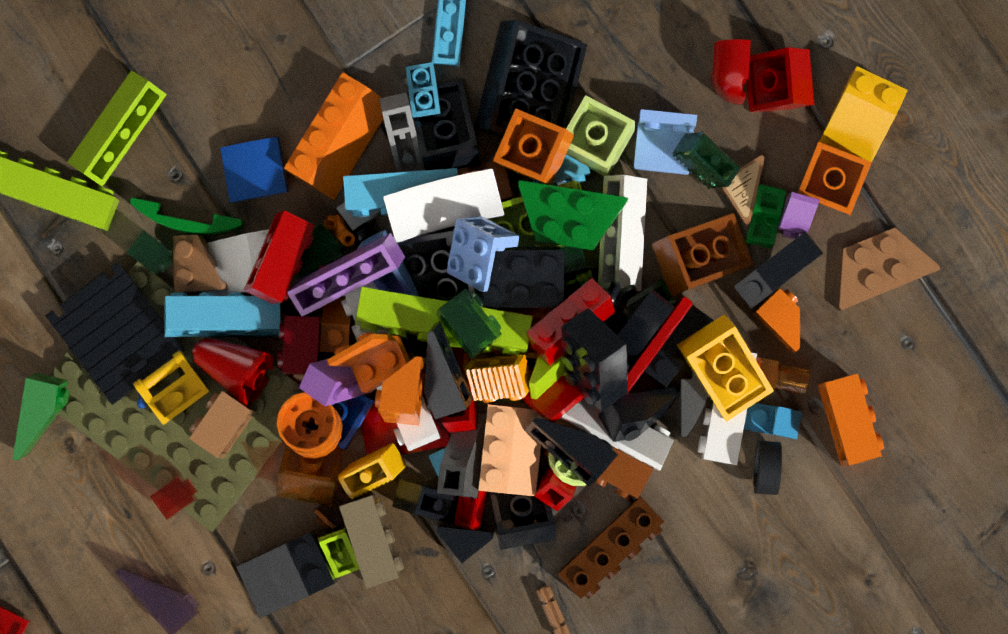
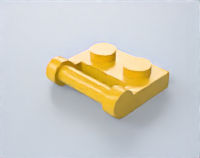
M180 350L172 355L173 358L145 379H138L133 383L136 390L163 425L210 391ZM181 367L185 372L184 375L155 396L151 394L150 388Z

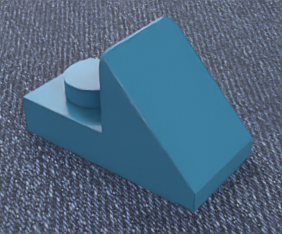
M755 403L747 408L744 430L797 439L802 412L780 406Z

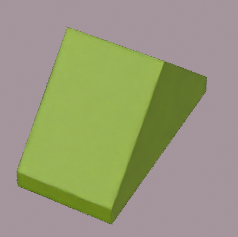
M346 528L318 538L335 578L360 570Z

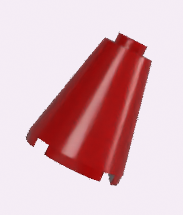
M208 337L199 340L192 350L194 362L244 405H248L247 401L253 403L261 395L269 381V378L265 377L267 369L273 371L274 357L268 352Z

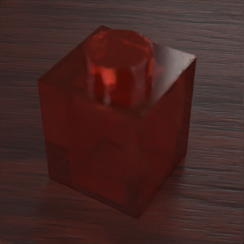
M178 476L150 497L165 519L169 520L198 500L195 496L198 490L189 478L184 480L182 476Z

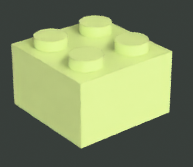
M585 95L566 128L574 134L566 154L585 164L589 169L603 176H609L635 131V121Z

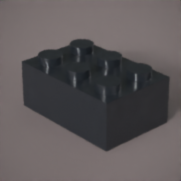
M517 246L505 248L504 251H496L488 291L481 292L477 289L478 307L556 308L566 300L565 246Z
M589 308L561 326L562 360L564 362L563 376L570 386H576L582 392L588 404H594L602 412L628 393L626 343Z

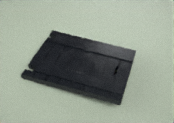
M119 261L111 265V268L116 273L112 278L109 279L103 271L59 304L65 312L60 317L53 310L45 315L111 405H114L135 389L133 383L138 379H145L173 358L172 355L178 350L182 353L185 351L176 337H165L164 321Z

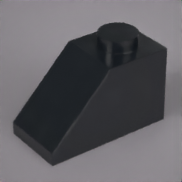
M400 479L392 507L454 524L459 496L439 494L436 489Z

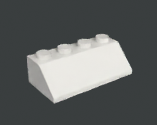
M584 398L560 418L589 434L596 435L601 440H606L611 446L659 471L674 442L673 439L669 438L671 432L658 425H655L654 429L649 427L634 440L613 442L598 416L601 411L594 404H588Z

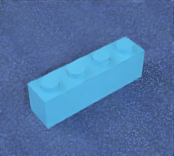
M453 168L343 176L345 210L347 213H352L354 218L368 217L369 212L381 211L382 216H388L384 196L436 180L458 176V170Z
M176 292L170 294V296H165V337H278L280 303L273 305L256 296H244L243 293L239 292L229 293L227 296H216L215 293L211 292L200 293L199 296H187L186 293Z

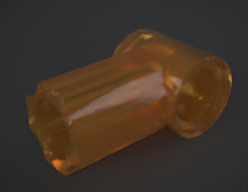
M756 358L757 364L773 390L778 388L789 392L806 394L810 380V370L782 365L781 362L776 360Z

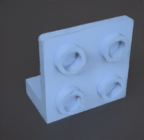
M641 109L638 117L634 169L688 175L690 172L693 133L696 127L697 115Z
M484 217L457 218L447 273L481 292L488 291L495 252L504 251L508 247H517L519 235Z

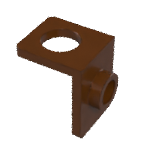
M335 488L313 510L317 515L314 520L325 530L329 527L336 530L344 521L342 514L334 515L329 509L330 502L335 498L342 499L345 504L353 502L339 488Z

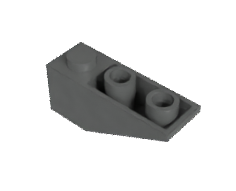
M477 412V430L451 433L440 464L437 493L478 498L487 418L486 412Z

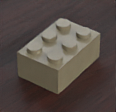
M372 495L339 506L366 589L399 578L401 576L400 571L404 569L400 553L394 554L391 543L395 542V537L391 526L385 527L382 516L387 515L382 499L377 500L376 496Z

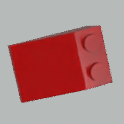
M375 403L361 424L367 455L391 443L395 444L401 455L446 447L450 439L449 432L442 424V417L435 419L432 411H430L440 439L408 451L405 444L399 445L394 430L398 428L397 423L384 422L381 414L378 413V408L375 407Z

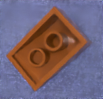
M734 213L669 235L651 244L671 296L754 265Z

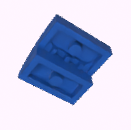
M280 137L255 140L220 148L230 203H238L259 197L266 198L289 192Z

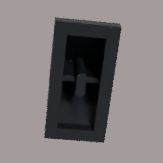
M437 526L438 535L461 563L465 562L494 537V532Z

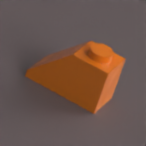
M779 288L753 314L792 353H795L800 349V308L796 305L798 299L788 289L783 291Z
M338 298L323 306L320 335L321 353L335 354L334 351L346 345L351 346L352 315L347 317L341 303L346 298Z

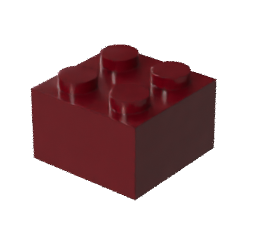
M285 316V322H280L279 339L284 340L283 351H278V368L282 369V373L304 376L310 363L322 361V353L320 352L322 319L320 317Z

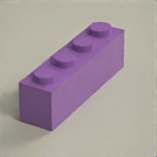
M389 233L297 280L287 293L300 315L304 316L397 269L405 256L392 234Z

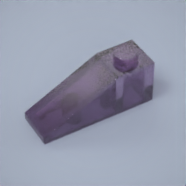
M124 567L119 568L115 572L168 634H176L200 613L196 608L199 606V603L189 592L184 594L181 590Z

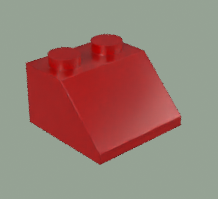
M787 47L750 56L749 78L747 79L749 112L790 110L814 105L809 49Z

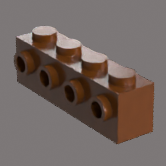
M639 496L638 499L630 504L559 570L557 574L580 599L584 596L589 599L601 588L598 583L604 577L610 580L621 570L618 564L626 557L629 560L633 559L642 550L639 545L646 538L652 541L661 533L663 529L660 525L664 521Z

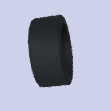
M757 441L753 470L754 493L778 495L782 473L781 442Z

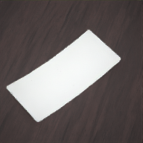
M493 169L440 179L384 196L393 235L397 243L455 226L457 218L484 217L488 219L504 215Z

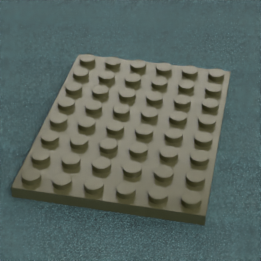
M137 261L128 275L164 321L165 296L176 293V290ZM176 337L185 349L183 355L210 391L164 425L148 405L144 409L137 406L139 394L136 388L117 403L111 405L69 349L49 374L52 377L68 380L69 399L59 415L211 532H214L283 442L277 428L278 412L282 405L293 395L304 392L299 388L300 385L282 373L276 366L273 367V371L267 369L265 377L269 378V381L263 392L253 403L247 401L248 406L255 410L256 413L225 458H216L189 439L192 435V432L189 431L192 424L198 417L202 418L209 410L206 405L215 393L228 392L194 362L192 350L199 340H203L206 337ZM208 337L251 348L238 337ZM179 367L150 388L149 391L155 396L184 375L185 372Z

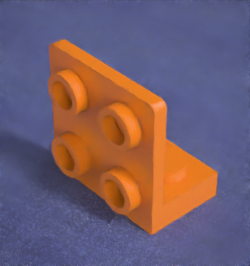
M373 332L362 334L357 338L358 342L351 346L346 345L334 351L335 355L327 359L329 366L351 367L362 393H369L381 386L383 381L410 361L400 336L388 335L387 333L374 334Z

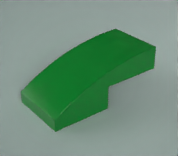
M761 184L758 185L751 222L748 226L745 240L746 243L773 249L786 190Z

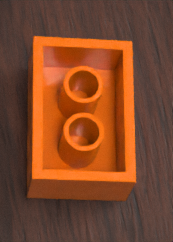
M857 373L817 384L840 465L850 466L882 457L880 450L884 449V444L880 433L875 434L873 422H876V417L872 406H867L864 395L868 394V389L864 378L859 379Z

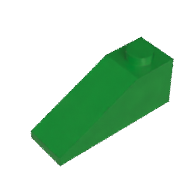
M34 373L26 377L12 460L18 461L29 454L67 404L69 399L68 380L40 373Z

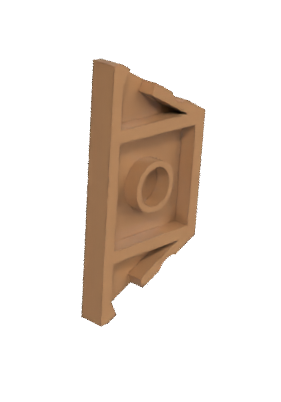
M896 228L842 249L841 252L842 267L838 309L841 311L940 270V266Z

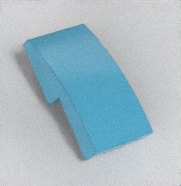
M433 62L407 66L406 74L412 117L441 114Z

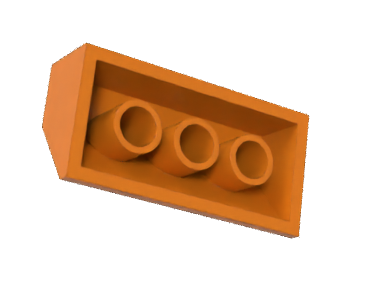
M342 72L285 165V171L335 201L344 186L343 176H350L384 120L379 101L382 97Z

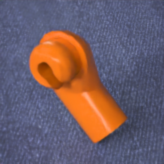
M337 214L325 217L324 227L327 230H332L337 240L345 246H351L355 242V236L349 231L343 217Z

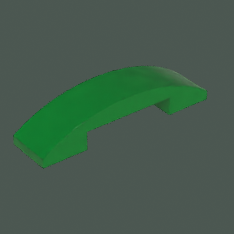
M131 198L130 200L132 206L152 221L182 233L219 235L242 229L245 224L242 219L214 214L212 225L161 215L163 206L159 203Z

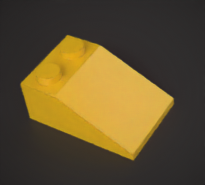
M856 66L850 74L819 142L872 162L908 90Z
M725 314L677 344L692 371L726 422L774 391L737 328Z

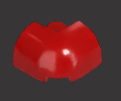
M730 39L714 43L713 71L710 74L711 85L716 94L726 102L742 105L745 101L746 92H743V84H746V80L749 78L751 40Z

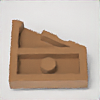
M203 235L173 236L174 289L176 292L227 290V284L225 281H221L216 270L218 265L214 257L209 253V246Z

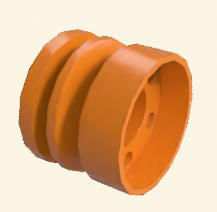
M305 392L293 395L285 401L277 417L279 436L295 453L306 458L316 459L328 455L337 447L342 438L343 424L335 408L332 405H322ZM315 421L318 429L317 431L312 430L310 433L306 427L307 425H313Z

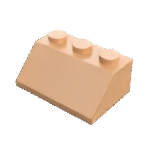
M488 404L479 491L527 496L535 495L541 444L525 431L535 418L543 419L534 410Z

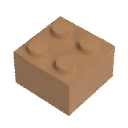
M222 391L220 394L215 393L206 405L209 409L204 417H198L189 430L192 432L189 439L216 458H225L256 413L255 410L248 405L242 404L229 392Z

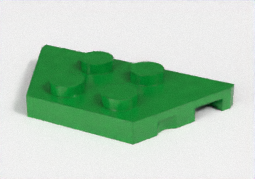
M521 180L518 183L536 241L587 250L595 249L629 199L628 197Z

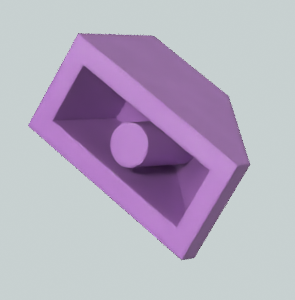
M791 192L785 198L777 229L783 232V237L795 240L805 231L808 233L819 204V199Z

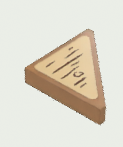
M763 155L718 182L745 226L751 222L764 163Z

